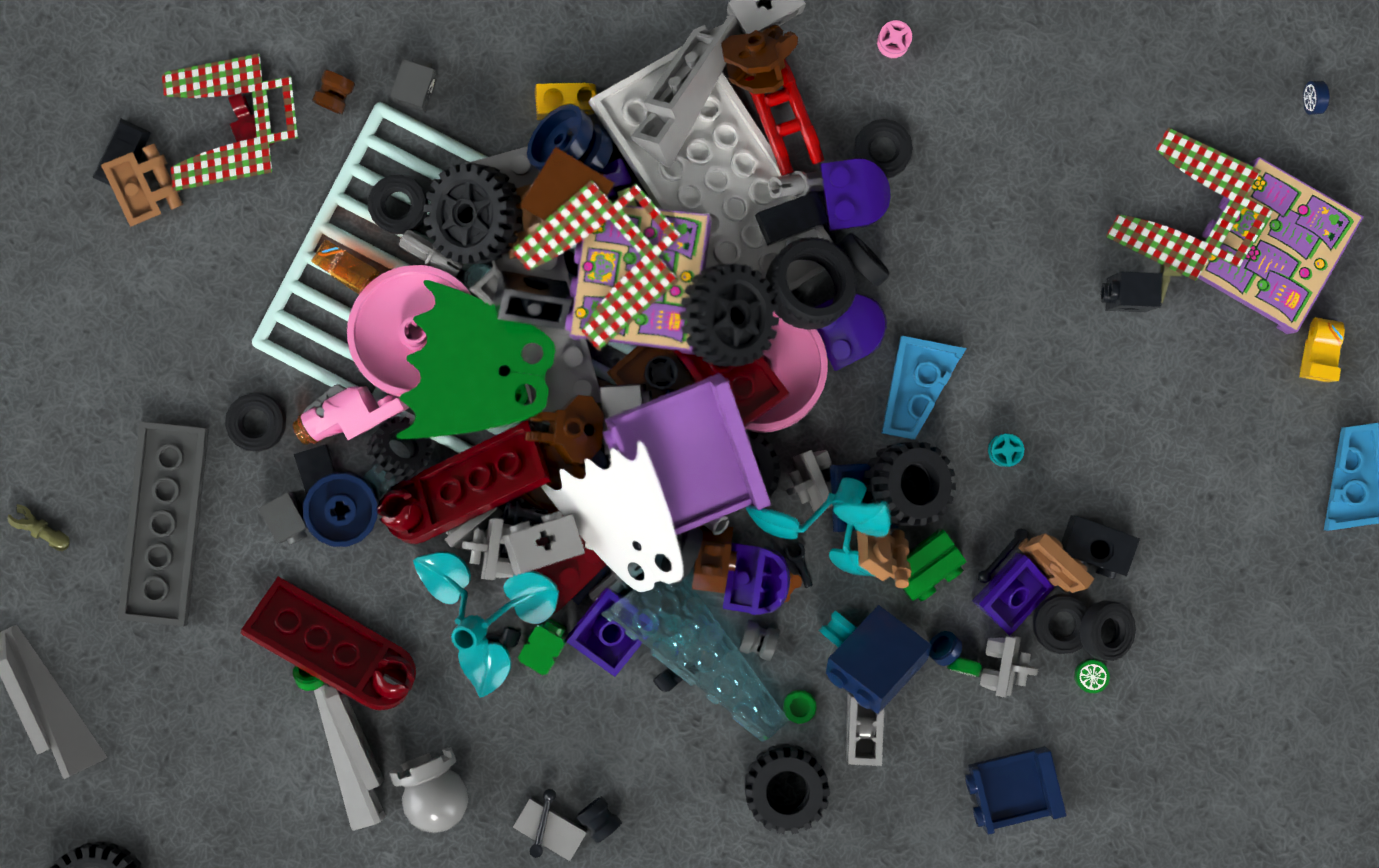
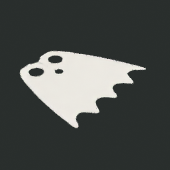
M641 441L638 442V456L635 461H629L617 450L611 448V466L609 469L603 470L589 459H585L586 477L584 479H577L564 469H560L562 488L560 490L552 489L546 484L541 486L564 517L573 514L579 535L585 542L587 540L594 549L593 551L631 588L644 592L653 589L654 583L657 581L671 584L681 580L683 565L670 513L649 456ZM633 541H638L641 544V551L635 550L632 545ZM657 553H662L670 559L672 563V570L670 572H664L658 568L654 558ZM630 562L637 563L643 569L645 577L642 581L635 580L629 574L627 566Z

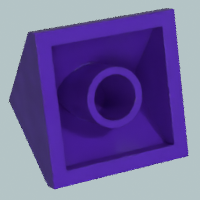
M1016 553L972 602L1010 636L1054 589V586L1027 556Z
M606 587L568 634L565 641L616 677L657 625L620 593Z

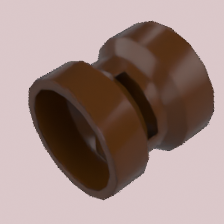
M324 70L321 77L322 86L320 90L315 91L312 101L342 115L346 107L345 99L348 94L352 93L355 83L337 73Z

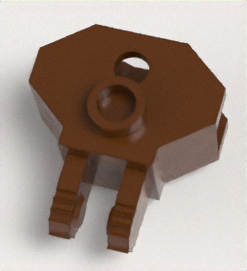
M772 24L769 29L767 28L763 32L754 30L750 34L729 36L721 43L730 82L753 94L776 92L784 85L781 70L785 67L784 59L794 51L798 45L799 37L791 31H787L783 36L784 30L776 24ZM747 77H754L751 81L745 80Z
M577 395L571 398L561 410L553 412L542 411L528 418V420L533 422H550L549 433H541L540 431L526 432L525 440L548 443V446L556 448L566 465L580 466L585 464V459L591 460L601 449L604 414L592 396ZM584 427L588 431L587 435L584 433Z
M700 525V529L703 531V540L699 555L694 564L692 589L725 593L728 570L735 571L737 551H731L733 527L727 526L723 533L714 535L706 526Z

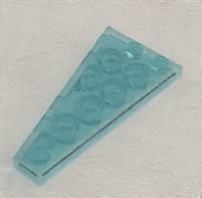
M686 577L679 583L668 584L664 581H657L654 583L653 589L644 592L633 589L601 614L607 620H614L626 629L625 634L631 639H638L650 648L651 654L688 684L691 686L695 684L707 693L706 698L714 704L719 703L731 712L732 719L760 741L764 742L770 739L789 721L700 596L692 589V585Z

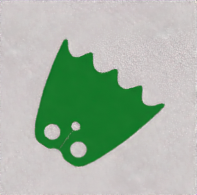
M424 280V285L435 297V305L433 309L416 315L413 320L426 333L427 343L424 348L408 355L406 358L410 364L418 369L421 379L415 388L403 393L399 397L404 404L415 412L416 418L410 427L398 433L396 437L399 439H414L476 432L520 422L542 412L546 407L549 388L545 383V375L547 370L552 367L555 356V345L550 337L531 324L497 319L494 304L490 306L487 302L485 303L481 299L431 280ZM529 343H536L543 350L542 359L535 364L526 363L522 358V350ZM502 365L509 366L511 372L508 376L503 377L499 374V368ZM529 384L535 388L536 398L533 403L521 405L516 401L515 391L520 385Z

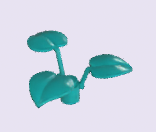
M843 478L836 494L829 493L826 501L803 524H800L796 518L785 513L764 508L758 510L753 505L746 507L752 520L768 534L785 539H797L799 532H805L832 504L834 507L833 512L838 518L847 523L843 550L832 548L829 552L831 562L847 573L876 577L859 566L858 551L851 550L850 540L853 525L864 534L883 537L889 531L891 520L886 502L861 504L867 490L862 482L853 478Z
M443 551L416 557L413 560L415 569L425 587L437 600L446 604H455L461 597L459 614L455 619V623L458 626L453 630L451 639L455 647L459 649L458 659L460 666L475 687L478 696L481 698L490 694L507 678L512 662L510 654L503 644L498 642L488 643V639L485 637L487 627L512 607L515 608L518 617L525 622L531 624L545 622L556 610L559 596L557 585L550 578L539 572L528 571L519 575L513 574V577H509L503 587L506 596L511 601L503 605L486 620L478 615H469L465 618L468 592L464 588L471 581V573L464 560L454 553Z

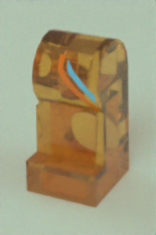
M326 239L311 260L312 263L358 294L380 273L375 268Z

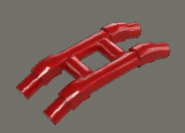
M785 59V67L781 70L784 85H782L783 89L765 95V93L753 94L749 92L769 140L781 176L794 172L782 138L792 133L801 131L812 165L825 160L817 133L800 95L792 70ZM750 76L747 77L745 80L751 81L754 79V77ZM789 101L795 118L777 125L770 108Z

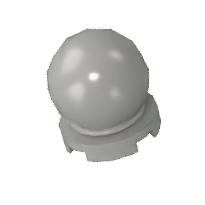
M452 747L444 748L442 750L444 755L433 759L430 753L411 759L401 764L402 772L394 769L389 773L394 786L405 787L402 796L404 814L409 822L421 831L429 833L447 831L458 824L466 812L469 800L467 786L459 774L450 770V767L457 762Z

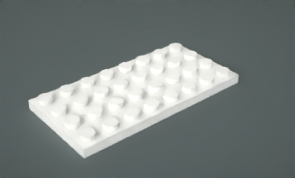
M681 47L597 94L588 102L658 209L710 215L712 224L706 268L722 264L748 265L752 267V270H758L762 273L760 279H765L770 263L789 243L806 237H819V239L823 238L833 242L824 227L821 226L767 246L755 215L760 211L799 197L791 195L773 198L769 193L770 190L780 189L779 186L768 187L769 180L772 177H781L770 144L723 72L719 76L671 167L663 165L632 140L631 135L651 113L647 111L644 101ZM810 260L791 262L787 270V282L790 291L798 288L826 269Z

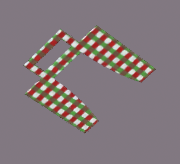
M260 54L167 71L162 74L163 93L166 97L205 98L252 92L257 138L221 146L172 166L173 191L272 173L269 144L298 138L291 76L262 82ZM282 87L287 131L271 134L267 90Z
M1168 128L1156 150L1174 166L1197 182L1229 198L1230 201L1206 242L1161 224L1119 214L1105 237L1194 281L1198 279L1211 255L1239 268L1273 211L1246 198L1261 170ZM1243 207L1259 215L1236 254L1233 255L1221 249L1220 246Z
M591 180L511 250L529 271L567 251L594 232L608 219L633 245L643 258L612 288L581 330L598 351L679 281L658 256L680 238L681 235L637 184L612 204ZM634 198L667 235L655 246L651 244L622 210Z

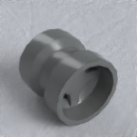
M748 620L738 651L746 654L754 652L759 654L761 659L771 661L779 639L780 630L773 627L766 629L760 627L758 622ZM761 636H763L761 645L758 646L759 643H760V640H761Z

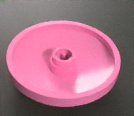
M409 265L389 270L371 281L362 290L352 306L347 325V341L351 356L360 372L368 381L390 395L400 397L403 393L412 390L420 383V372L406 358L408 355L424 348L427 343L426 333L413 320L416 315L433 309L435 305V297L424 285L423 281L431 280L470 294L468 289L458 279L438 268L424 265Z
M773 312V317L779 318V316L776 315L775 312ZM779 318L778 325L771 327L777 333L775 339H768L772 345L769 350L763 351L764 355L762 357L790 394L744 429L755 433L782 430L804 418L816 405L824 389L828 371L825 345L817 329H799L784 322L782 318Z

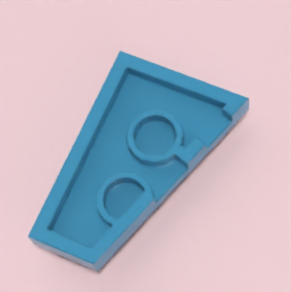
M900 336L881 434L915 440L967 348Z
M1379 423L1341 428L1324 525L1325 531L1379 523Z

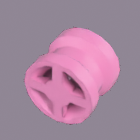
M900 20L887 22L882 27L877 38L879 51L888 58L901 57L907 52L912 42V32L910 27Z

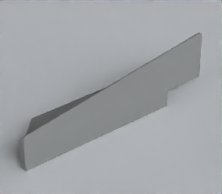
M735 15L727 16L723 25L708 30L705 25L694 29L644 101L647 111L651 113L633 132L631 138L666 167H671L726 65L721 43L731 35H741Z
M324 683L322 687L314 690L349 823L354 831L380 823L386 817L374 790L375 787L380 786L384 782V778L347 695Z

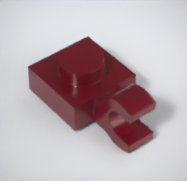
M241 93L228 97L231 107L238 118V121L230 124L236 141L240 142L257 138L255 116L251 112L245 95L242 96Z

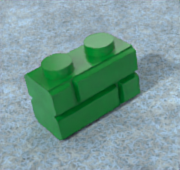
M938 529L909 551L907 561L911 565V576L908 578L909 585L902 589L910 600L914 601L918 598L922 602L937 591L934 586L945 578L947 582H950L964 571L961 566L967 561L943 529Z
M553 618L538 624L518 656L519 662L541 675H547L567 643L565 641V638L568 636L565 633L567 627Z

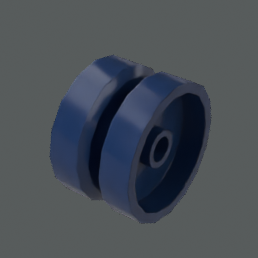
M573 104L562 105L551 111L534 130L528 143L527 157L530 164L541 171L554 148L557 147L601 174L612 154L613 140L603 127L593 122L590 116Z
M334 472L319 479L309 489L303 503V518L309 532L318 541L332 547H348L362 541L372 531L378 517L379 500L373 486L363 477L352 472ZM343 502V505H348L346 514H339L336 511L337 503Z

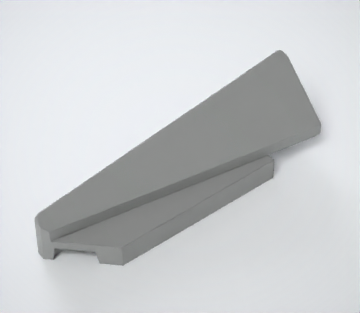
M14 625L0 632V677L37 755L52 749L63 779L107 758L106 754L20 628Z

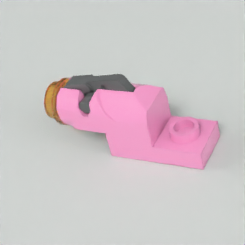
M336 384L304 410V413L298 416V420L293 422V429L298 439L305 445L310 443L316 444L326 437L343 432L347 440H350L410 407L394 395H388L376 402L366 386L345 388L340 384Z

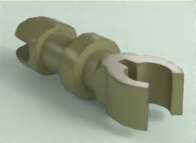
M21 504L16 505L17 513H22L25 519L17 520L12 515H8V522L11 526L31 531L32 537L44 539L55 550L64 551L69 547L70 539L66 534L48 527V522L43 519L37 520L27 507Z

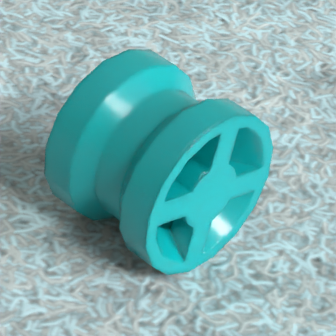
M1013 434L997 435L988 445L989 458L998 466H1014L1024 456L1025 448L1023 442Z
M835 610L831 614V621L828 625H822L818 631L839 647L857 627Z

